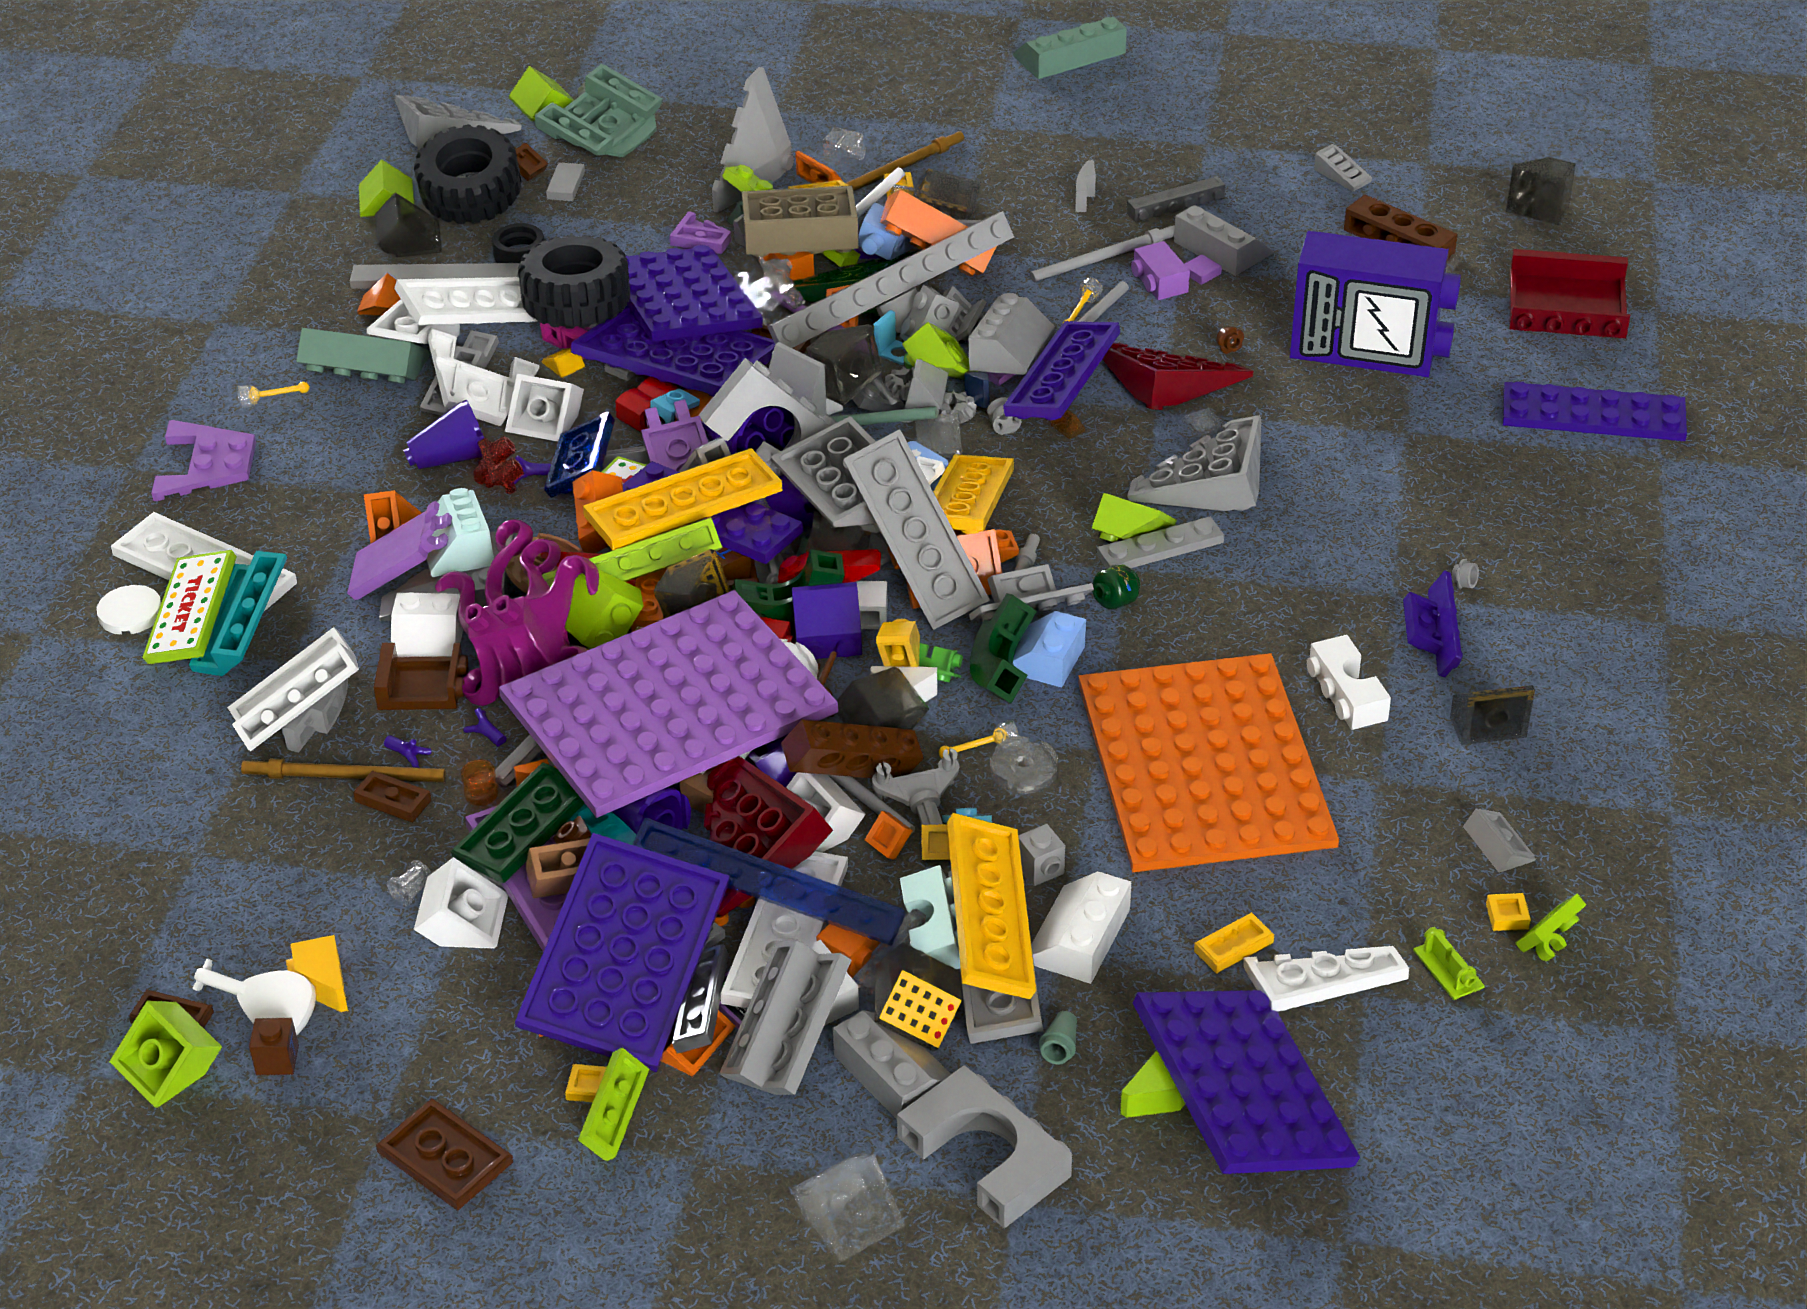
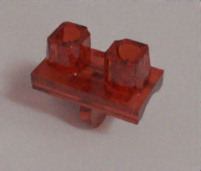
M505 436L493 443L487 438L480 440L478 444L483 460L479 461V466L473 471L474 480L478 484H485L487 488H491L494 485L503 486L507 494L517 491L514 481L524 475L523 468L513 457L506 461L508 457L516 452L514 443Z

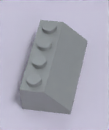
M1014 293L999 295L969 336V371L1026 375L1055 333V326L1027 297H1018Z

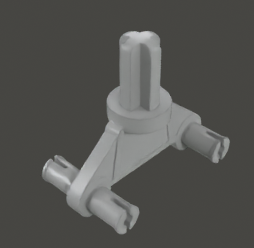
M949 748L948 754V750L945 749L943 758L939 761L938 768L894 778L890 774L891 766L883 762L882 768L881 763H879L876 767L877 772L872 777V788L875 790L874 795L881 800L882 796L884 800L890 797L904 803L906 806H910L911 811L918 814L921 825L943 824L937 807L941 803V795L949 785L954 783V779L958 775L957 751Z

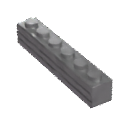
M1218 176L1130 199L1127 200V214L1136 222L1189 208L1193 205L1219 200L1225 197V183Z

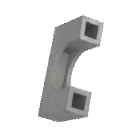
M747 358L741 362L699 414L705 425L726 441H729L745 420L756 410L766 406L783 407L789 410L794 418L793 435L783 450L838 423L828 414L822 417L816 413L817 406L805 396L801 399L792 394L794 389L783 379L780 378L777 382L769 376L771 371L760 361L757 360L753 364Z
M965 1065L897 1114V1137L923 1160L953 1137L968 1131H989L1003 1137L1011 1144L1014 1149L1012 1155L977 1182V1206L1004 1229L1072 1175V1153L1067 1145L1060 1140L1056 1141L1043 1130L1037 1120L1028 1118L1016 1108L1010 1098L1000 1095L982 1075L975 1074Z

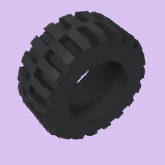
M463 125L462 128H456L455 126L448 128L447 132L443 133L441 131L435 134L434 139L431 140L429 138L424 143L423 148H420L414 162V174L424 207L435 217H441L443 221L449 223L454 220L457 224H465L470 221L476 224L480 223V220H492L496 214H503L507 211L508 205L512 206L521 190V174L513 144L510 143V140L505 135L500 134L499 131L493 128L488 130L487 127L477 125V127ZM468 172H479L469 177H457Z
M567 235L565 238L555 237L551 241L538 243L537 247H531L519 262L518 273L522 306L533 319L542 324L549 323L551 327L565 326L569 329H574L577 326H582V328L590 327L591 324L595 323L599 325L605 323L606 319L615 318L619 312L621 313L630 300L628 259L626 254L615 243L607 242L604 238H592L590 235H583L582 237Z

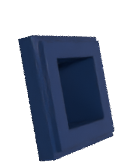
M981 371L965 372L964 385L967 396L974 397V403L977 406L988 408V374Z

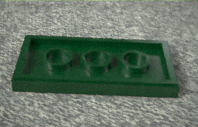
M542 762L450 851L451 855L464 865L504 884L527 861L529 848L543 846L585 803L557 768Z

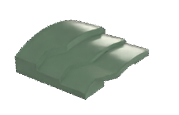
M600 64L585 76V92L564 109L551 102L535 115V127L554 139L563 138L571 144L581 146L595 155L605 154L625 157L655 133V113L663 103V98L606 65Z

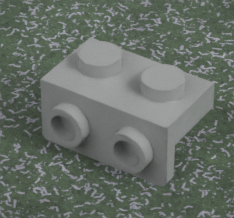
M923 284L921 290L914 297L913 308L908 318L902 323L899 337L906 341L927 322L947 332L957 312L959 303Z
M951 286L945 290L943 296L958 302L959 307L947 333L953 335L958 342L960 340L965 342L974 331L975 324L982 319L984 315L982 311L987 302L982 298L971 305L954 286Z

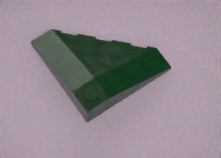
M921 250L908 251L892 260L883 258L878 260V262L872 259L854 264V267L843 269L841 272L839 269L818 274V276L806 279L805 282H803V279L793 280L780 287L779 290L787 296L816 303L826 298L827 289L852 285ZM877 306L861 313H872L873 317L880 316L876 309Z

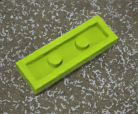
M620 1048L612 1053L578 1138V1141L606 1161L615 1158L649 1072L647 1066L624 1048Z

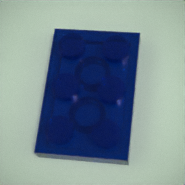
M609 412L560 434L544 487V491L550 498L561 493L567 494L573 490V481L591 470L601 472L615 419Z

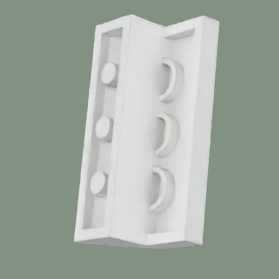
M333 627L227 707L236 720L232 725L248 750L252 751L359 670L356 656L340 632Z

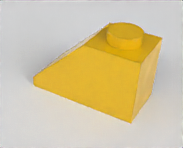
M896 619L892 622H883L876 636V644L883 665L919 667L920 634L916 621Z
M331 935L291 943L293 958L286 960L287 970L306 977L315 986L316 1001L339 1012L348 1011L335 936Z

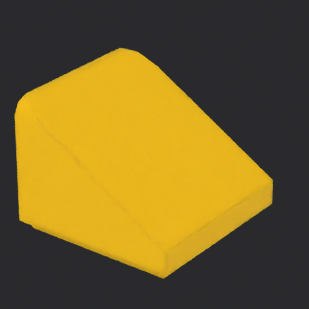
M571 348L562 349L542 360L545 366L562 378L585 367L582 357L571 353Z

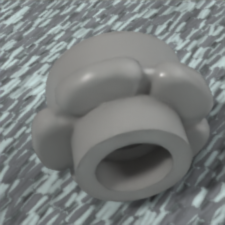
M1462 559L1459 564L1453 567L1452 581L1457 583L1458 589L1461 590L1463 587L1474 588L1477 584L1479 568L1476 563H1470L1467 559Z

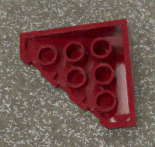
M1113 343L1102 359L1133 397L1146 403V407L1153 410H1163L1164 406L1179 405L1251 378L1254 373L1253 370L1235 363L1225 362L1224 365L1219 362L1208 361L1207 358L1185 355L1184 358L1179 355L1168 354V351L1145 348L1144 351L1143 349L1128 347V344Z
M740 756L717 765L708 775L707 787L710 790H714L713 804H706L704 827L710 830L709 844L702 845L701 867L730 876L718 914L723 917L810 857L833 831L815 807Z

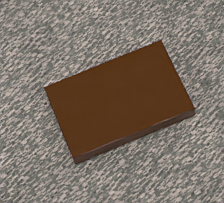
M433 1098L376 1144L377 1152L457 1211L513 1163L512 1154Z

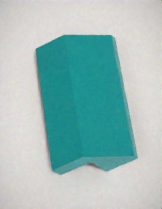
M256 551L250 565L234 564L204 657L192 658L189 663L192 672L223 676L243 660L287 560L286 554Z

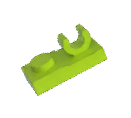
M1577 893L1557 905L1516 941L1515 944L1523 953L1536 946V953L1541 960L1548 961L1556 955L1550 949L1549 944L1556 951L1567 946L1564 938L1553 932L1557 928L1564 932L1577 923L1579 918L1576 914L1586 906V903Z

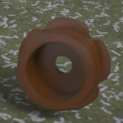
M1234 326L1222 328L1216 337L1220 350L1225 354L1231 353V351H1238L1242 347L1244 333L1240 329L1237 330Z

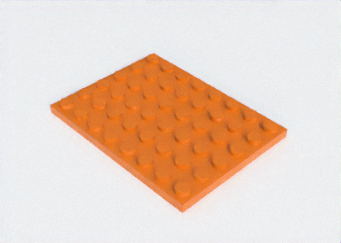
M1272 653L1078 675V685L1132 872L1338 848L1339 837Z

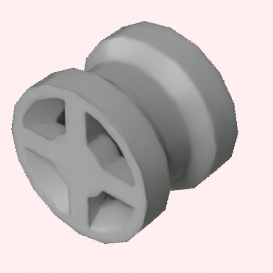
M1007 397L995 399L987 409V415L992 422V427L1000 435L1016 432L1022 423V420L1017 417L1005 416L1003 405L1008 400Z

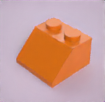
M591 470L573 481L578 537L584 553H597L608 547V544L584 517L583 506L622 493V477Z

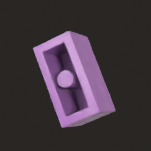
M1165 241L1134 249V261L1131 262L1132 272L1135 277L1141 279L1145 289L1148 292H1152L1157 300L1188 293L1190 270Z

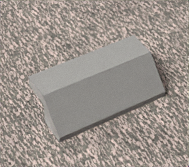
M799 940L776 941L719 1074L727 1079L775 1095H795L851 963V959L842 953L818 954Z

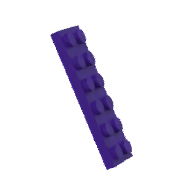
M1065 321L1003 405L1005 416L1017 417L1018 419L1036 417L1045 418L1046 420L1062 418L1119 336V322Z
M1504 382L1503 426L1686 441L1685 397L1646 394L1644 392H1620L1611 389L1597 390L1584 387H1562L1552 384L1539 385L1524 382Z
M651 461L623 484V492L680 472ZM749 502L711 516L722 547L763 564H767L803 533V522L755 502ZM704 518V519H701V520L692 522V523H690V524H693V523H696V522H699V521H702V520H705V519H708V518Z

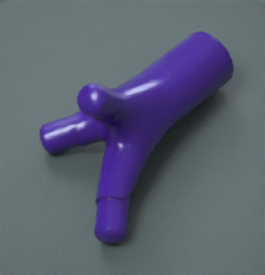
M519 455L515 457L519 464H506V469L519 472L511 480L514 484L528 476H551L552 464L530 463Z
M481 708L475 709L479 723L464 727V733H480L497 747L504 744L507 740L506 736L488 720L486 711L481 710Z
M389 735L384 741L386 748L402 754L411 763L412 768H420L416 755H430L432 752L430 748L416 746L417 742L415 739L407 742Z

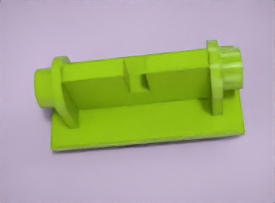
M1436 927L1429 928L1424 934L1426 938L1425 944L1413 948L1414 953L1453 1000L1485 988V985L1477 977L1474 967L1468 966L1445 938L1446 934L1442 929H1437Z

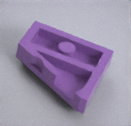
M689 211L670 234L671 246L691 249L696 245H706L713 249L716 254H722L731 242V231L716 226L715 223L709 220H705L703 224L696 220L695 213Z

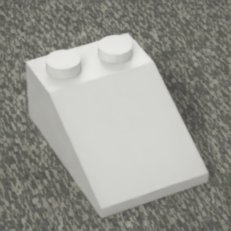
M400 299L367 328V334L429 344L428 335L431 329L458 337L460 335V324L418 325Z

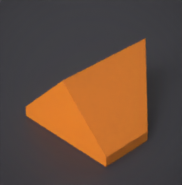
M388 273L384 275L363 295L357 311L358 315H383L401 299L394 289L397 280Z
M395 490L364 494L370 543L375 542L422 513Z

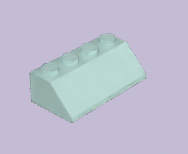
M466 488L454 489L449 492L450 494L442 495L437 502L440 505L436 516H443L449 513L452 516V521L448 527L437 529L432 534L434 537L440 536L443 533L448 536V542L445 547L432 550L427 555L426 561L432 577L442 576L453 571L463 572L489 567L494 560L489 528L474 490Z

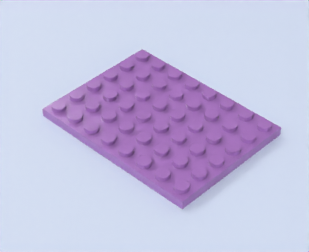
M735 590L499 687L501 699L596 818L789 734L801 719L819 721L838 713V702Z

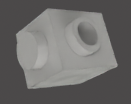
M1048 824L1018 835L1022 872L1033 886L1065 873V845Z

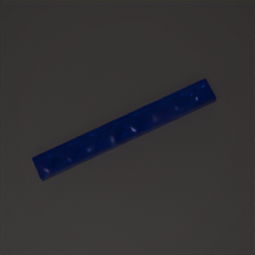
M644 818L632 844L729 875L727 887L890 946H893L906 915L903 908L648 818Z

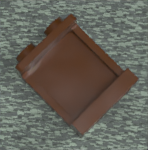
M382 643L373 687L377 709H457L459 697H464L463 684L465 685V680L462 675L467 674L469 669L468 655H462L461 643L453 644L452 656L398 657L395 643Z

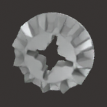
M902 366L901 370L894 369L891 371V374L885 376V386L894 397L906 400L914 367L906 369Z
M954 390L952 393L945 392L942 408L938 410V418H935V420L945 424H960L969 421L976 414L974 397L967 396L966 392L956 393ZM955 404L954 410H951L950 405Z

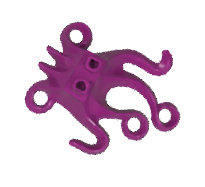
M518 519L505 521L497 528L495 541L499 553L492 561L486 577V607H482L478 603L475 604V584L472 577L465 572L453 571L446 573L435 585V590L438 592H443L449 588L458 589L460 592L458 619L462 629L467 633L475 648L480 666L471 670L464 677L463 693L468 701L478 706H485L494 702L500 695V686L566 660L570 656L587 651L585 647L564 645L563 636L575 579L579 574L583 573L589 595L596 594L599 585V571L596 565L582 556H567L560 562L554 582L549 587L542 574L550 572L559 562L561 556L559 545L548 539L532 541L533 531L531 526ZM514 533H518L515 539L512 540L506 546V540L508 539V537ZM542 552H548L547 559L542 564L535 566V558ZM521 554L520 564L529 579V588L525 597L511 599L508 595L503 596L502 578L511 558ZM481 681L480 689L475 692L477 684Z

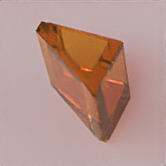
M1068 409L1062 418L1051 420V426L1068 439H1072L1086 431L1077 416Z

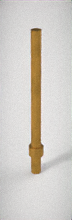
M958 131L947 137L941 136L934 139L932 144L855 178L846 184L852 186L853 191L884 178V174H890L898 167L903 169L936 153L940 155L947 152L951 146L964 141V135L961 131Z
M270 758L268 762L243 761L241 765L242 774L268 775L269 779H283L284 776L365 779L372 770L401 781L444 782L446 777L445 769L285 762V759Z

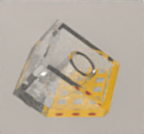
M856 1153L791 1188L805 1222L838 1263L906 1226L874 1154Z

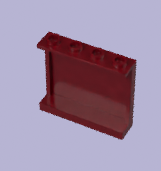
M1513 249L1510 266L1509 329L1626 339L1630 321V314H1627L1625 282L1628 257Z

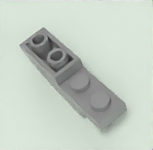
M348 678L282 727L287 750L299 753L315 731L325 734L329 732L342 710L348 689Z

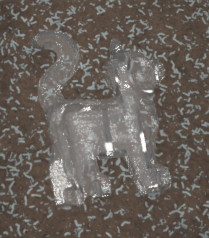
M760 256L758 261L766 277L754 282V277L751 274L740 273L734 279L762 315L763 325L769 326L771 325L770 319H765L767 311H773L783 301L792 309H796L806 302L801 293L795 289V285L790 278L791 262L788 259L781 260L777 258L766 261Z

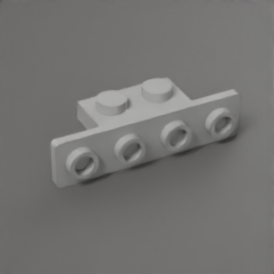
M1049 564L996 574L987 579L994 603L978 607L969 616L971 621L982 619V622L984 620L991 621L1006 593L1014 595L1032 608L1038 607L1039 611H1046L1057 607V603L1066 601L1068 606L1081 603L1086 600L1085 596L1093 591L1094 587L1090 583L1056 590Z

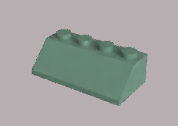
M1114 16L1105 17L1100 21L1085 23L1073 29L1061 30L1056 34L1041 36L1026 42L1013 53V57L1037 79L1045 78L1125 54L1127 28Z
M302 328L296 362L305 365L306 371L323 373L325 368L332 369L333 374L338 376L350 377L351 372L361 373L360 378L377 381L378 376L388 377V382L405 384V380H416L431 351L407 341Z

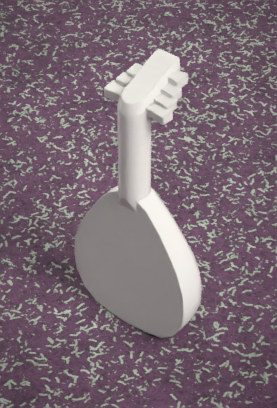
M206 959L203 968H198L195 973L194 979L196 983L193 986V990L199 992L202 990L203 985H209L237 995L241 1008L253 1024L255 1018H293L297 1035L307 1025L315 1007V986L306 977L295 972H267L252 976L242 982L211 971L212 960Z

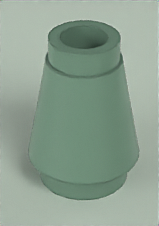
M1068 1011L1059 1012L1039 1040L1041 1055L1052 1064H1063L1075 1054L1077 1018L1073 1013Z

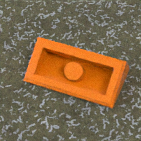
M796 151V175L810 183L842 181L839 175L831 168L800 151Z
M718 1010L712 1044L677 1054L671 1042L663 1052L661 1061L693 1077L736 1026Z

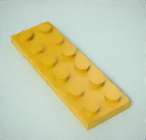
M750 448L584 505L583 512L584 517L608 546L615 550L781 492L782 480Z
M953 455L933 491L953 529L960 530L965 534H976L984 531L1014 470V458Z
M952 813L947 821L962 983L1031 999L1036 992V982L1018 830Z

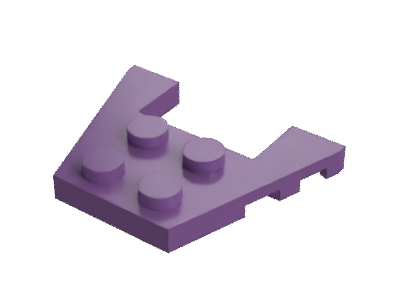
M169 420L165 435L167 445L194 444V449L187 475L155 476L151 492L153 501L164 500V496L179 493L180 496L190 494L192 489L209 486L211 489L249 480L256 446L254 434Z

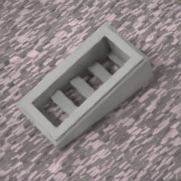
M1334 144L1323 148L1315 154L1314 170L1353 192L1372 182V177Z

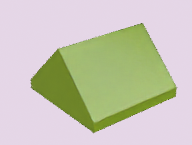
M531 66L527 68L509 94V99L531 121H535V115L551 102L564 109L574 101L556 81Z
M381 159L359 184L360 217L415 212L412 179Z

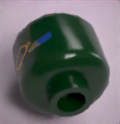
M1114 565L1103 569L1093 579V596L1106 609H1117L1134 602L1139 594V577L1126 565Z

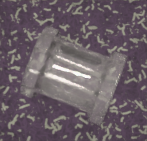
M413 860L408 864V870L398 878L392 877L387 881V889L394 900L404 906H408L413 901V896L425 888L427 877L432 872L419 860Z

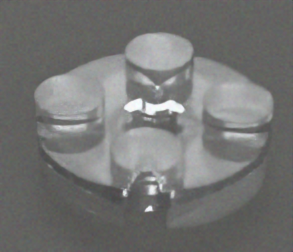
M1012 737L1000 742L995 747V753L990 757V774L992 779L1012 796L1035 793L1056 782L1058 756L1053 747L1040 740V744L1029 742V737ZM1018 763H1023V764L1026 765V766H1027V765H1030V766H1028V767H1020V766H1018Z

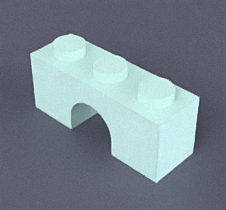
M938 865L900 878L904 905L915 926L922 925L909 930L913 957L924 978L928 979L961 968L952 876L946 878L941 866Z

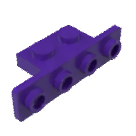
M1444 570L1429 588V599L1413 592H1409L1403 599L1407 641L1417 649H1423L1436 655L1437 671L1441 677H1446L1452 669L1457 668L1463 656L1451 573Z

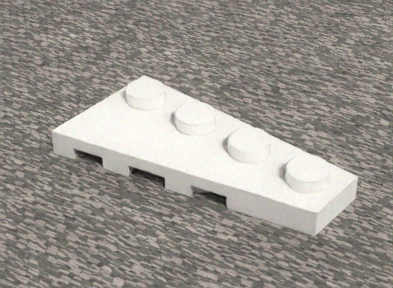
M1394 946L1347 949L1345 955L1335 956L1327 953V951L1312 952V958L1291 959L1290 954L1275 955V961L1258 962L1257 956L1244 957V969L1257 990H1261L1262 993L1267 995L1270 1000L1269 1006L1271 1010H1276L1277 1012L1409 979V967Z

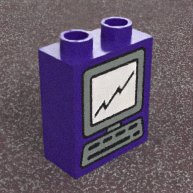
M1307 231L1298 262L1290 358L1429 377L1434 356L1449 358L1455 323L1439 321L1441 308L1456 310L1461 281L1460 274L1446 273L1449 249Z

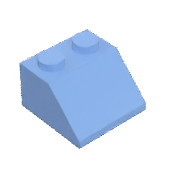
M1054 611L1029 624L1016 647L1013 665L1027 674L1026 678L1062 688L1085 648L1086 619Z

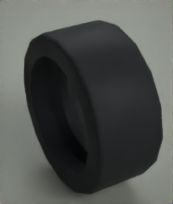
M527 223L510 224L497 230L492 237L493 254L496 263H519L531 247H537L538 243L545 241L542 230L537 226ZM519 244H526V245H528V246H526V247H521V248H509V247H511V246H513V245H519Z

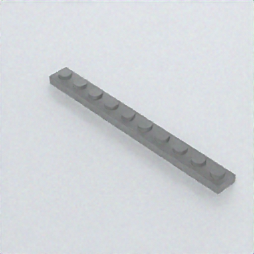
M1003 211L998 212L767 326L774 343L780 342L793 348L1014 238Z

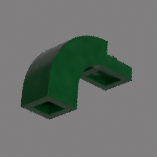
M810 549L803 570L793 579L779 584L734 579L732 591L735 590L755 613L761 614V617L793 623L792 587L842 583L845 575L842 554Z
M1006 593L991 621L984 620L977 633L970 656V673L978 685L1001 700L1011 704L1028 676L1013 665L1014 653L1037 611L1014 595Z

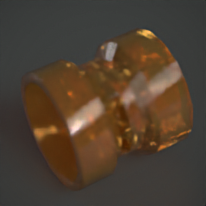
M477 759L463 766L461 778L464 784L466 801L475 806H485L495 801L498 797V785L495 781L496 772L494 765L488 760Z

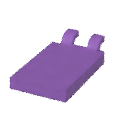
M685 399L674 402L677 421L661 425L656 407L645 409L648 429L641 430L649 461H654L678 472L694 449L708 443L700 416H690Z
M434 501L428 505L425 512L358 551L347 594L354 600H359L425 561L428 553L432 550L445 547L448 542V536L443 533L440 536L434 537L432 534L437 529H443L451 525L452 516L449 513L443 516H436L440 504Z

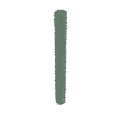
M934 406L831 417L835 421L840 422L851 416L861 426L938 418V410Z

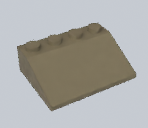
M852 186L742 191L746 255L752 254L755 257H764L769 253L793 255L796 252L808 251L812 254H819L824 252V250L849 252L852 249H859L858 216Z

